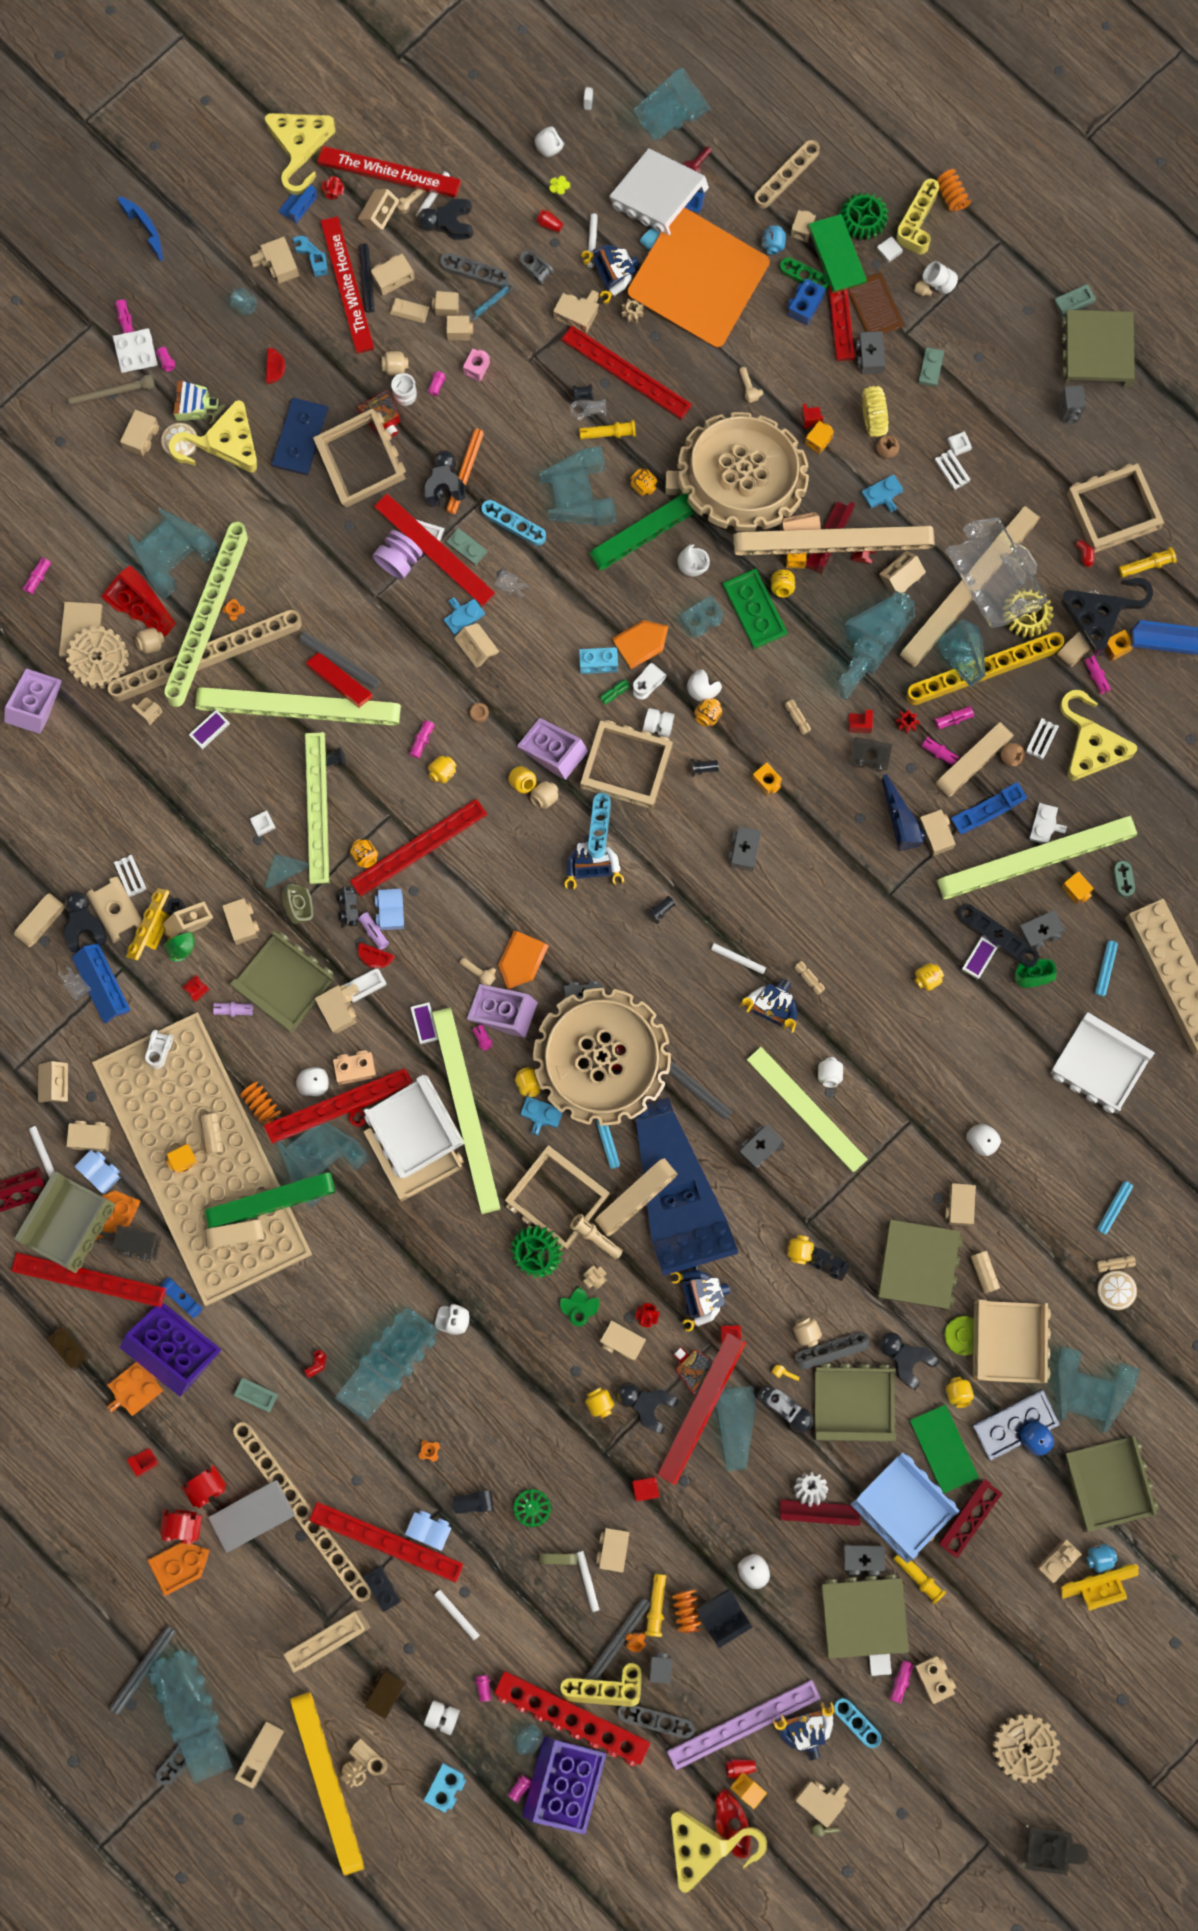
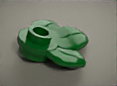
M579 1287L573 1292L571 1299L561 1298L560 1307L562 1312L569 1316L571 1324L581 1327L588 1322L589 1317L597 1313L600 1301L599 1298L588 1300L585 1291ZM578 1313L583 1316L580 1321L575 1319V1315Z

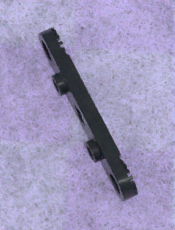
M971 904L960 906L957 914L960 922L1023 966L1033 967L1038 963V951L1029 946L1024 940ZM969 910L973 915L966 918L962 916V912ZM999 932L1002 933V934H1001V937H998L997 939L994 938V937H995V934H994V933H996V934H998ZM1030 953L1035 959L1026 961L1024 955Z

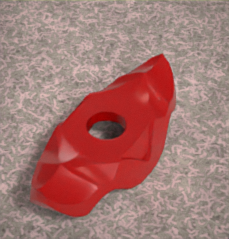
M727 1788L719 1792L715 1801L717 1806V1831L723 1838L731 1839L742 1829L748 1828L749 1824L743 1808L732 1792ZM732 1818L739 1820V1829L735 1830L730 1826ZM751 1835L742 1837L731 1850L735 1857L745 1859L750 1856Z

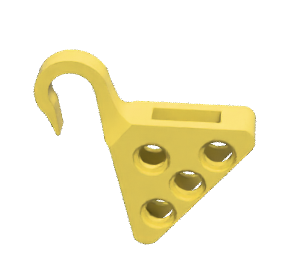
M268 114L265 117L267 130L291 160L288 167L282 173L283 187L292 195H302L315 179V171L299 186L291 185L288 179L335 132L334 120L331 116Z
M235 401L204 436L199 437L187 432H180L175 434L169 442L170 455L179 463L196 465L193 459L175 450L179 442L187 441L207 453H211L248 472H255L257 469V459L245 406L242 401ZM236 418H242V419H243V421H241V422H236V421H234V420H235ZM240 435H246V436H247V438H245V439H240V438H238V437H239ZM227 438L229 441L223 443L220 440ZM243 452L251 453L249 456L242 455Z
M1073 690L1064 696L1061 702V712L1064 717L1072 721L1079 728L1067 774L1069 780H1078L1133 757L1137 751V746L1134 743L1070 711L1068 701L1073 698H1078L1093 707L1097 706V703L1087 693L1081 690ZM1089 740H1095L1098 745L1092 746ZM1114 750H1120L1123 755L1117 756ZM1097 757H1103L1105 759V763H1100L1097 760ZM1085 763L1088 769L1083 770L1079 764Z
M684 1810L675 1812L671 1817L679 1889L684 1893L692 1890L723 1856L729 1854L745 1835L754 1836L758 1840L759 1849L756 1854L751 1856L743 1868L759 1860L766 1851V1838L756 1828H744L731 1839H725ZM680 1824H683L687 1827V1835H683L680 1833ZM702 1844H707L710 1847L709 1854L702 1852ZM683 1845L690 1849L689 1856L683 1855L681 1851ZM684 1867L691 1868L693 1872L692 1877H687L684 1874Z

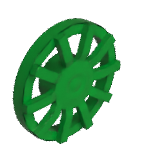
M536 1489L522 1492L514 1503V1514L517 1520L527 1527L542 1525L547 1521L551 1513V1504L548 1497ZM533 1492L539 1494L536 1501L533 1498ZM530 1493V1501L524 1496L525 1494ZM543 1496L546 1502L539 1504L538 1502ZM521 1497L525 1500L526 1504L518 1503ZM548 1505V1511L540 1509L541 1506ZM517 1506L524 1507L525 1510L517 1512ZM526 1512V1516L521 1520L519 1515ZM539 1512L547 1514L544 1519L541 1518ZM529 1516H531V1524L525 1522ZM534 1516L538 1517L539 1523L534 1524Z

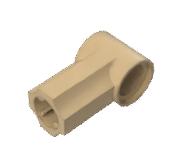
M359 1739L349 1751L372 1775H382L386 1772L388 1767L387 1761L362 1739ZM376 1760L381 1761L383 1765L382 1770L379 1772L374 1771L372 1767Z

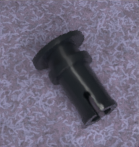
M341 747L338 748V752L332 751L331 754L326 755V766L333 764L337 766L341 762L343 766L346 765V757Z
M691 758L689 762L691 777H694L695 773L701 775L705 772H718V760H697V762H694V759Z
M667 896L657 906H652V910L647 908L645 911L652 922L659 924V918L662 919L664 914L676 906L670 896Z

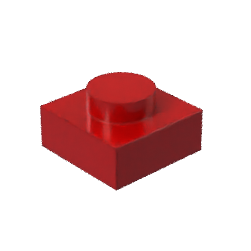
M741 1325L721 1326V1346L728 1333L741 1339Z

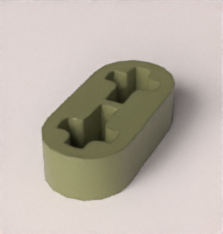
M539 1554V1564L577 1565V1554Z

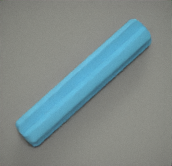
M1108 941L1095 991V994L1099 996H1105L1118 946V943L1115 941Z
M595 1118L611 1169L620 1167V1162L609 1126H601L599 1120Z
M1126 1181L1122 1183L1097 1228L1100 1233H1108L1133 1188L1131 1183Z

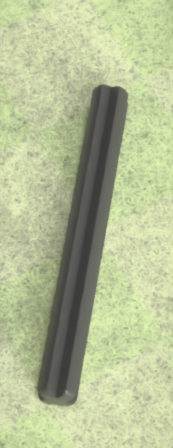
M306 632L300 635L299 641L315 652L321 653L335 665L372 689L379 685V679Z
M671 1061L669 1074L723 1119L727 1120L731 1116L732 1111Z
M645 1598L640 1600L589 1671L585 1680H597L625 1642L626 1635L632 1632L650 1607L651 1603Z
M167 1626L140 1663L110 1706L109 1710L112 1713L118 1715L175 1635L176 1631L172 1627Z

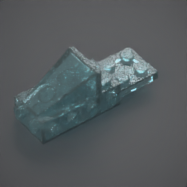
M896 590L890 598L846 622V638L855 642V645L853 647L854 659L849 665L850 669L847 673L844 672L839 679L840 697L844 700L849 698L867 671L874 675L915 617V601L908 594L900 593Z
M406 1307L402 1313L399 1312L395 1316L391 1327L387 1326L381 1334L382 1338L380 1341L376 1340L369 1349L371 1352L368 1356L364 1355L358 1363L360 1367L335 1397L336 1400L366 1422L369 1421L393 1391L397 1392L403 1384V1378L405 1376L408 1378L414 1371L413 1365L416 1362L420 1363L425 1357V1350L427 1348L431 1349L437 1342L435 1337L439 1329L409 1307Z
M184 1650L174 1653V1658L166 1661V1658L155 1661V1666L150 1668L151 1673H149L152 1684H156L159 1691L156 1693L159 1703L164 1705L165 1711L163 1714L167 1726H172L173 1730L170 1731L174 1743L177 1742L180 1745L192 1780L196 1784L233 1768V1765L219 1731V1716L212 1709L213 1700L210 1693H206L204 1687L206 1682L203 1674H199L197 1666H199L195 1654L192 1655V1652L185 1653Z

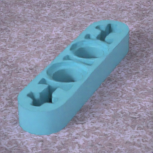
M487 500L482 504V514L485 518L533 545L540 546L545 543L546 532L543 528L495 501ZM493 506V511L487 513V508ZM504 514L511 516V520L507 523L501 521V517ZM520 523H524L527 526V529L523 532L518 531L516 528ZM539 533H541V538L535 540V536L533 534L538 535Z
M599 793L593 799L588 852L595 859L603 857L606 852L611 800L606 793ZM601 801H605L603 808H600ZM598 815H603L606 817L602 821H598L595 819V817ZM600 830L604 834L601 836H595L593 833L595 831ZM596 843H599L598 851H594Z

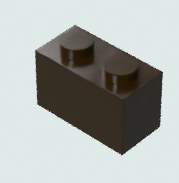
M62 1326L46 1339L70 1369L74 1371L90 1359L89 1355L74 1337Z
M386 1670L384 1674L379 1673L374 1682L377 1684L374 1691L370 1690L364 1699L367 1702L365 1708L384 1719H387L407 1684L406 1681Z

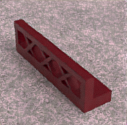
M837 501L823 530L845 529L854 511L855 503L850 501L849 505L846 506ZM833 552L811 553L805 567L822 575Z
M40 1167L0 1180V1199L4 1200L3 1205H0V1212L38 1199L41 1192L35 1194L30 1192V1190L40 1185L42 1190L45 1187ZM17 1192L24 1194L22 1198L18 1200L11 1198V1196Z
M982 1479L937 1545L958 1559L1003 1493L993 1487L988 1480ZM987 1489L996 1494L990 1502H984L983 1499ZM982 1505V1516L973 1519V1509L975 1506ZM970 1521L971 1532L961 1535L960 1528L964 1522ZM954 1538H959L960 1548L957 1552L948 1547Z
M780 1500L779 1520L861 1526L860 1514L851 1505L829 1503L816 1505L813 1502L812 1506L809 1507V1502L802 1504L801 1501Z

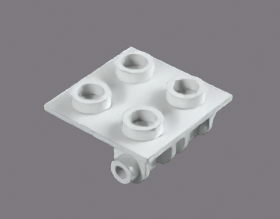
M149 329L113 336L122 373L158 365Z

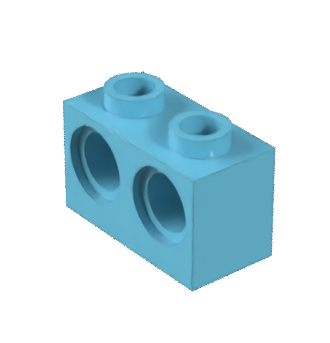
M617 647L579 649L580 674L618 672Z
M443 1763L424 1802L445 1813L447 1809L452 1810L457 1800L454 1798L457 1790H462L466 1782L463 1779L465 1773ZM449 1773L454 1774L457 1778L456 1783L453 1785L448 1784L445 1780L446 1775ZM437 1793H445L447 1801L439 1803L436 1800Z

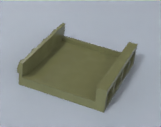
M1067 310L1066 316L1062 317V328H1065V333L1062 334V345H1065V350L1062 351V361H1065V367L1062 368V378H1065V385H1068L1069 380L1120 381L1124 382V387H1131L1135 379L1134 312Z
M273 931V936L239 978L237 980L234 978L230 985L292 1034L316 1005L315 998L325 993L334 983L335 979L332 976L334 973L327 967L321 968L317 965L318 960L313 956L309 955L307 957L303 954L304 950L296 943L294 945L288 942L289 938L283 933L279 932L277 934Z
M54 1171L14 1239L76 1273L82 1266L87 1253L92 1249L98 1234L102 1232L103 1226L108 1217L113 1213L116 1204Z
M890 1220L887 1228L877 1299L942 1308L947 1311L954 1303V1295L951 1293L952 1287H956L957 1275H954L955 1267L958 1268L960 1256H957L958 1248H961L963 1237L960 1236V1231Z
M821 1364L819 1368H815V1440L895 1442V1369H891V1365H879V1369L871 1368V1365H859V1368H851L850 1364H839V1368H831V1364Z
M1135 1436L1063 1454L1085 1532L1157 1515L1158 1503L1156 1498L1152 1497V1482L1150 1478L1147 1479L1145 1473L1147 1471V1464L1145 1459H1141L1139 1451H1142L1139 1439L1136 1440Z
M897 1574L885 1575L883 1580H877V1576L865 1577V1581H857V1578H845V1583H837V1579L825 1580V1584H821L828 1659L909 1652L902 1578H897Z

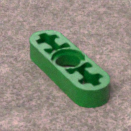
M793 258L782 260L780 265L782 275L803 284L806 279H802L799 274L806 271L810 275L807 278L808 280L812 281V277L815 276L813 282L818 284L822 280L824 284L821 286L826 288L825 291L828 289L829 281L825 274ZM789 264L792 265L788 270L785 269Z

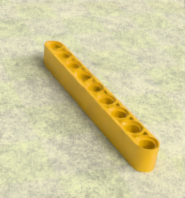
M1057 632L1050 633L915 683L909 687L906 700L911 705H919L1054 655L1061 650L1064 644V637ZM1050 641H1057L1058 646L1051 645ZM1033 647H1039L1041 652H1035ZM1021 653L1024 658L1018 659L1015 654ZM998 660H1005L1007 665H1000ZM981 666H987L989 671H982ZM963 673H970L972 678L964 677ZM946 679L954 680L955 684L949 685ZM928 686H936L937 691H931ZM911 692H918L920 697H913Z
M311 1692L290 1698L342 1872L345 1876L363 1870V1860Z

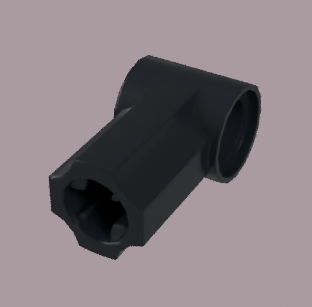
M492 1490L453 1497L455 1514L474 1511L476 1513L494 1511Z

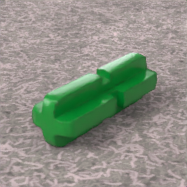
M625 679L621 680L613 686V689L610 688L600 695V700L604 705H607L617 698V695L619 696L630 688L629 683Z

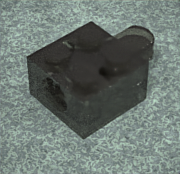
M117 1225L116 1234L104 1231L99 1234L100 1236L114 1239V1241L98 1239L97 1243L112 1246V1249L117 1251V1255H120V1257L131 1259L132 1256H136L140 1261L149 1263L151 1259L157 1260L162 1237L156 1233Z
M1027 1825L1023 1867L1027 1870L1068 1875L1069 1863L1082 1865L1088 1860L1089 1854L1087 1848L1082 1844L1071 1843L1072 1833L1069 1831Z

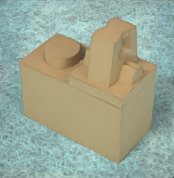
M285 237L260 245L261 249L257 251L258 253L250 256L253 267L268 266L272 278L276 277L278 284L299 276Z
M592 290L587 299L581 298L580 301L574 295L563 293L553 311L554 319L570 327L573 325L587 334L598 313L599 304L596 302L599 298V293Z
M205 902L174 912L164 922V934L169 940L175 936L204 928L213 919V916Z
M352 984L349 987L338 985L315 998L329 1027L334 1033L338 1034L357 1023L354 1018L357 1015L351 1006L349 1007L351 1001H353L352 996L360 992L357 984Z
M1062 1540L1039 1564L1036 1570L1049 1583H1055L1080 1557L1081 1553L1068 1540Z
M809 1780L797 1795L795 1801L828 1828L844 1808V1803L847 1801L844 1796L850 1788L842 1782L837 1790L832 1787L830 1791L824 1793V1786L817 1780L814 1783Z

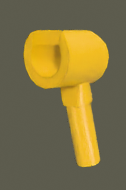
M775 1365L771 1370V1373L778 1378L784 1374L791 1379L799 1380V1376L788 1372L781 1365Z

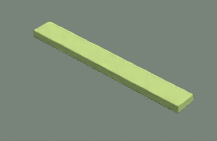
M305 733L309 883L325 884L330 883L325 733Z
M762 1047L747 1059V1062L852 1173L868 1160Z

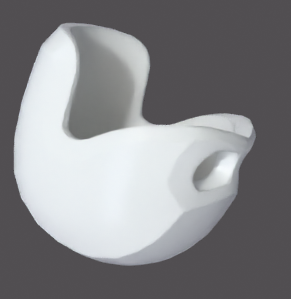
M554 127L544 128L537 134L534 140L537 150L544 157H551L557 154L564 146Z
M694 544L685 547L678 556L679 569L682 573L691 577L704 573L710 564L708 554L700 548H693Z
M703 669L693 673L687 683L688 693L697 701L714 698L722 688L720 682L709 685L708 676Z
M311 1067L301 1071L296 1080L297 1090L304 1096H320L328 1090L329 1078L326 1071L319 1067Z
M975 1125L967 1133L968 1143L981 1156L993 1154L1000 1146L1001 1139L999 1134L988 1125Z
M451 1304L450 1307L442 1306L439 1308L435 1322L438 1330L454 1335H459L466 1331L469 1324V1311L455 1304Z
M757 1554L748 1555L738 1564L740 1578L751 1589H760L768 1583L770 1578L769 1568L761 1556Z

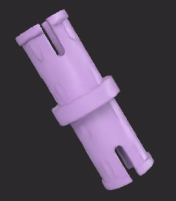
M368 912L358 918L366 929L367 936L373 939L379 950L389 945V942L380 931V926L375 924Z
M214 1003V1015H231V1017L236 1015L253 1016V1003Z

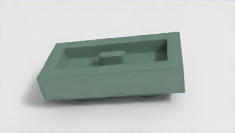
M1088 284L1056 298L1054 303L1062 317H1064L1067 310L1084 308L1095 303L1096 298Z
M926 347L919 384L937 387L944 351Z
M459 528L447 541V545L474 566L487 554V550Z
M242 1378L234 1396L270 1413L278 1394Z

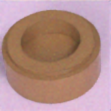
M483 703L474 704L470 709L471 719L477 723L486 721L489 716L487 706Z

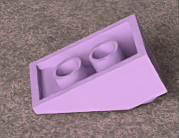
M26 669L5 706L4 722L41 734L50 715L62 680Z
M541 718L538 719L517 745L528 756L565 780L588 752L580 738Z
M480 984L467 1020L510 1035L525 1038L538 1002L525 993Z

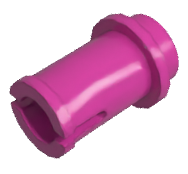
M161 347L157 349L156 355L162 363V369L166 372L172 371L175 368V361L171 359L167 348Z
M435 371V374H432L433 379L427 392L433 396H438L442 383L446 381V375Z
M484 1025L478 1026L481 1034L475 1027L472 1031L479 1043L478 1047L482 1051L490 1049L493 1046V1041L489 1039Z
M488 1675L476 1677L475 1684H477L479 1702L492 1700L489 1681L491 1680L488 1678Z
M523 1774L521 1777L518 1776L517 1783L508 1793V1796L516 1802H519L524 1792L531 1786L532 1781Z

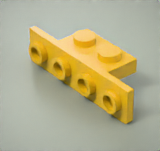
M157 888L152 895L150 906L145 911L144 919L136 930V936L128 947L126 958L138 960L144 946L156 950L165 930L163 924L171 916L162 911V907L169 894L168 890Z
M1127 1564L1118 1570H1107L1095 1577H1085L1079 1582H1068L1061 1587V1597L1064 1599L1082 1593L1088 1611L1126 1600L1127 1595L1121 1581L1138 1576V1565Z

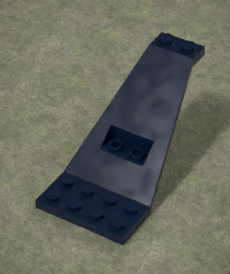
M669 1098L646 1104L647 1109L634 1117L637 1124L643 1175L662 1159H666L677 1173V1176L647 1203L652 1244L662 1275H668L739 1254L728 1221L673 1111Z

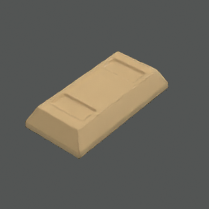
M395 297L389 314L424 324L430 307Z

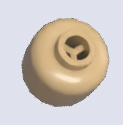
M401 351L386 352L381 358L382 371H385L388 376H396L404 373L405 369H408V357H404Z
M153 627L139 631L137 637H135L138 651H142L146 655L159 651L162 648V643H164L162 633Z
M547 781L539 783L531 791L530 800L532 804L538 809H548L558 800L557 786Z
M810 1317L797 1320L795 1322L796 1325L793 1327V1332L800 1345H807V1347L817 1345L818 1340L822 1336L817 1321L810 1319Z

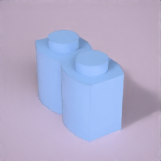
M378 890V895L375 896V905L379 907V914H376V924L380 925L381 930L404 929L402 890Z
M90 1150L75 1167L101 1193L105 1194L121 1178L117 1175L120 1171L112 1163L108 1166L104 1162L106 1158L98 1150L96 1152Z
M421 1510L419 1514L414 1512L405 1535L442 1551L451 1530L448 1527L449 1523L439 1518L437 1522L429 1519L431 1515Z

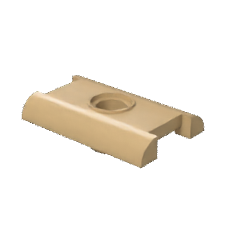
M118 877L109 879L111 883L96 892L91 889L86 893L113 943L121 939L119 934L133 926L138 928L143 921ZM119 906L120 911L117 914H112V909Z

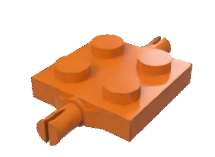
M136 1362L108 1384L116 1399L106 1407L112 1413L121 1405L133 1416L164 1390L158 1384L156 1377Z

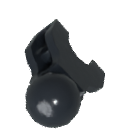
M452 199L444 207H437V212L432 208L422 209L417 215V224L423 231L429 232L437 228V232H444L453 240L470 239L474 235L472 226L460 223L457 217L469 214L472 210V202L468 199Z
M447 450L437 452L433 458L434 468L432 476L425 484V498L430 507L440 505L442 495L449 490L452 497L457 501L465 499V484L459 479L457 472L454 470L456 466L455 456Z
M80 891L69 893L64 901L70 918L64 930L69 950L72 953L79 950V937L85 931L93 932L99 944L106 943L107 937L103 924L97 918L92 917L90 910L87 909L89 905L87 896Z
M895 1332L884 1333L879 1339L880 1351L885 1356L891 1357L890 1359L895 1362L897 1378L910 1389L917 1390L920 1385L913 1375V1367L917 1362L922 1361L929 1367H936L939 1364V1360L928 1349L924 1347L912 1348L906 1343L903 1344L902 1338Z
M631 1382L620 1384L615 1393L616 1400L621 1406L631 1407L638 1413L639 1421L644 1427L663 1434L665 1426L655 1419V1408L659 1404L675 1407L679 1403L677 1398L663 1390L646 1393L642 1390L640 1391L638 1386Z
M763 1386L758 1390V1400L772 1412L789 1422L790 1427L794 1431L804 1433L811 1429L813 1416L808 1409L801 1408L791 1398L776 1388Z

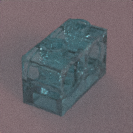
M712 595L682 613L680 615V622L691 638L695 636L700 637L707 632L706 629L711 626L716 627L722 622L724 612ZM711 610L715 612V615L708 616L706 612ZM696 620L700 624L698 626H692L690 622Z

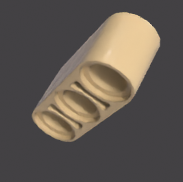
M1078 632L1057 655L1068 666L1073 667L1090 650V647L1081 633ZM1092 635L1093 639H1100L1098 635Z
M51 893L47 894L14 932V936L30 948L63 912L65 905Z
M261 1220L205 1230L208 1250L265 1240Z

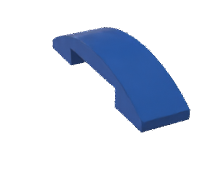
M121 196L118 197L119 205L129 220L137 217L151 236V238L147 239L149 246L157 258L162 261L163 250L161 242L150 218L130 200Z
M1016 782L1002 790L1001 793L970 810H965L951 819L960 835L1004 814L1025 801L1027 796L1020 784Z

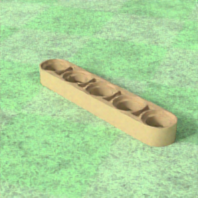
M807 141L755 194V204L757 207L767 208L819 155L820 148L816 141ZM809 146L815 147L816 152L808 153L806 151V148ZM800 158L804 161V164L798 166L794 161ZM784 171H790L792 173V176L790 178L783 177L782 173ZM772 183H777L780 185V188L778 190H772L770 188V185ZM765 195L768 201L762 203L758 200V197Z

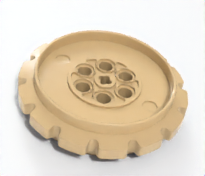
M733 412L730 418H725L724 415L712 417L705 421L704 428L697 426L686 438L685 445L687 447L683 446L681 448L677 468L681 470L678 474L681 491L683 494H689L688 503L699 515H709L708 521L719 527L727 528L730 525L735 527V531L754 532L757 526H761L763 529L772 528L782 522L783 516L790 517L797 510L801 503L800 497H804L807 490L809 475L805 473L808 469V462L804 451L796 449L798 445L796 438L787 429H778L777 422L764 416L753 418L751 413Z
M593 988L584 990L583 998L578 999L574 994L557 1004L559 1013L556 1015L549 1013L542 1022L539 1031L543 1033V1039L535 1040L533 1060L539 1061L541 1064L540 1068L535 1070L540 1088L551 1091L548 1100L560 1112L570 1109L572 1112L571 1118L585 1124H591L592 1120L597 1118L601 1126L621 1123L622 1115H627L629 1119L640 1115L647 1109L645 1101L647 1099L655 1101L665 1086V1082L661 1080V1075L668 1074L670 1070L671 1054L663 1049L665 1045L669 1044L663 1024H654L653 1020L657 1016L656 1013L643 1001L639 1004H634L632 1002L633 995L624 991L614 989L611 995H606L604 988ZM603 1032L609 1033L611 1035L610 1042H601L600 1035ZM584 1039H590L593 1042L591 1049L585 1050L582 1048V1041ZM617 1045L625 1046L626 1053L619 1056L615 1053ZM600 1051L608 1055L605 1058V1062L598 1061L596 1058L599 1056ZM581 1058L589 1060L588 1068L581 1069L578 1066ZM614 1064L622 1066L623 1071L621 1074L615 1075L612 1073L611 1068ZM597 1070L604 1073V1079L600 1082L595 1081L593 1078V1074Z

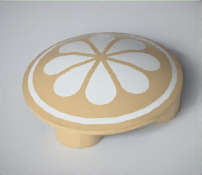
M175 423L164 430L161 437V445L169 457L172 458L169 451V442L175 434L187 432L197 436L196 431L190 425ZM181 441L176 445L175 450L180 454L189 456L196 452L197 446L187 441Z
M1111 1271L1105 1274L1099 1281L1097 1294L1101 1302L1108 1308L1122 1310L1134 1302L1137 1295V1287L1133 1278L1127 1273Z

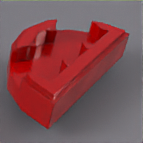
M268 348L266 384H272L281 379L286 366L284 357L276 349Z
M359 942V959L370 968H384L395 959L393 954Z

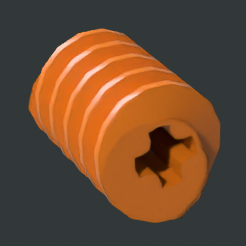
M955 169L944 172L936 180L939 183V190L946 204L949 205V210L952 212L962 210L971 203V200H966L968 194H962L965 188H959L962 182L957 181L959 176L954 175L956 173Z
M255 1082L243 1090L240 1096L242 1099L246 1098L245 1104L250 1105V1111H255L253 1115L259 1117L258 1122L265 1125L278 1117L281 1111L274 1112L277 1105H269L272 1098L265 1099L268 1092L261 1093V1090L264 1088L263 1085L257 1087L258 1082Z
M696 1590L677 1592V1594L672 1596V1599L678 1600L677 1603L673 1604V1607L679 1608L674 1615L681 1617L676 1620L677 1624L682 1625L677 1629V1632L702 1631V1629L696 1628L701 1624V1621L695 1620L699 1615L697 1612H694L699 1605L692 1603L698 1599L696 1596L691 1595Z

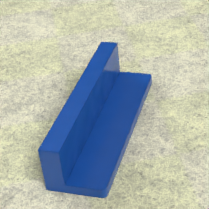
M1139 620L1130 629L1131 647L1198 655V627Z
M99 944L84 946L72 956L104 1024L116 1016L124 1015L131 1011Z

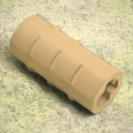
M214 1113L201 1116L207 1155L224 1153L218 1115Z
M987 1251L971 1256L984 1294L1000 1289L998 1278H996Z

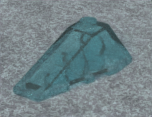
M962 619L941 637L937 644L944 659L948 660L950 665L959 672V675L967 684L973 687L986 676L983 638L977 625Z
M753 1386L723 1390L716 1403L727 1472L747 1468L756 1409Z

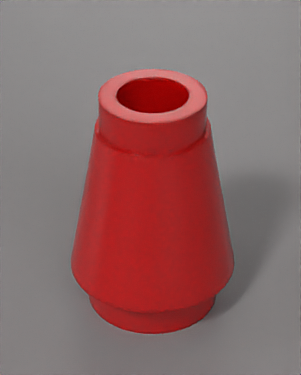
M542 209L536 220L540 227L560 233L564 225L549 210L545 211L544 209Z
M730 1759V1761L725 1762L727 1778L734 1780L742 1772L746 1775L756 1772L755 1761Z

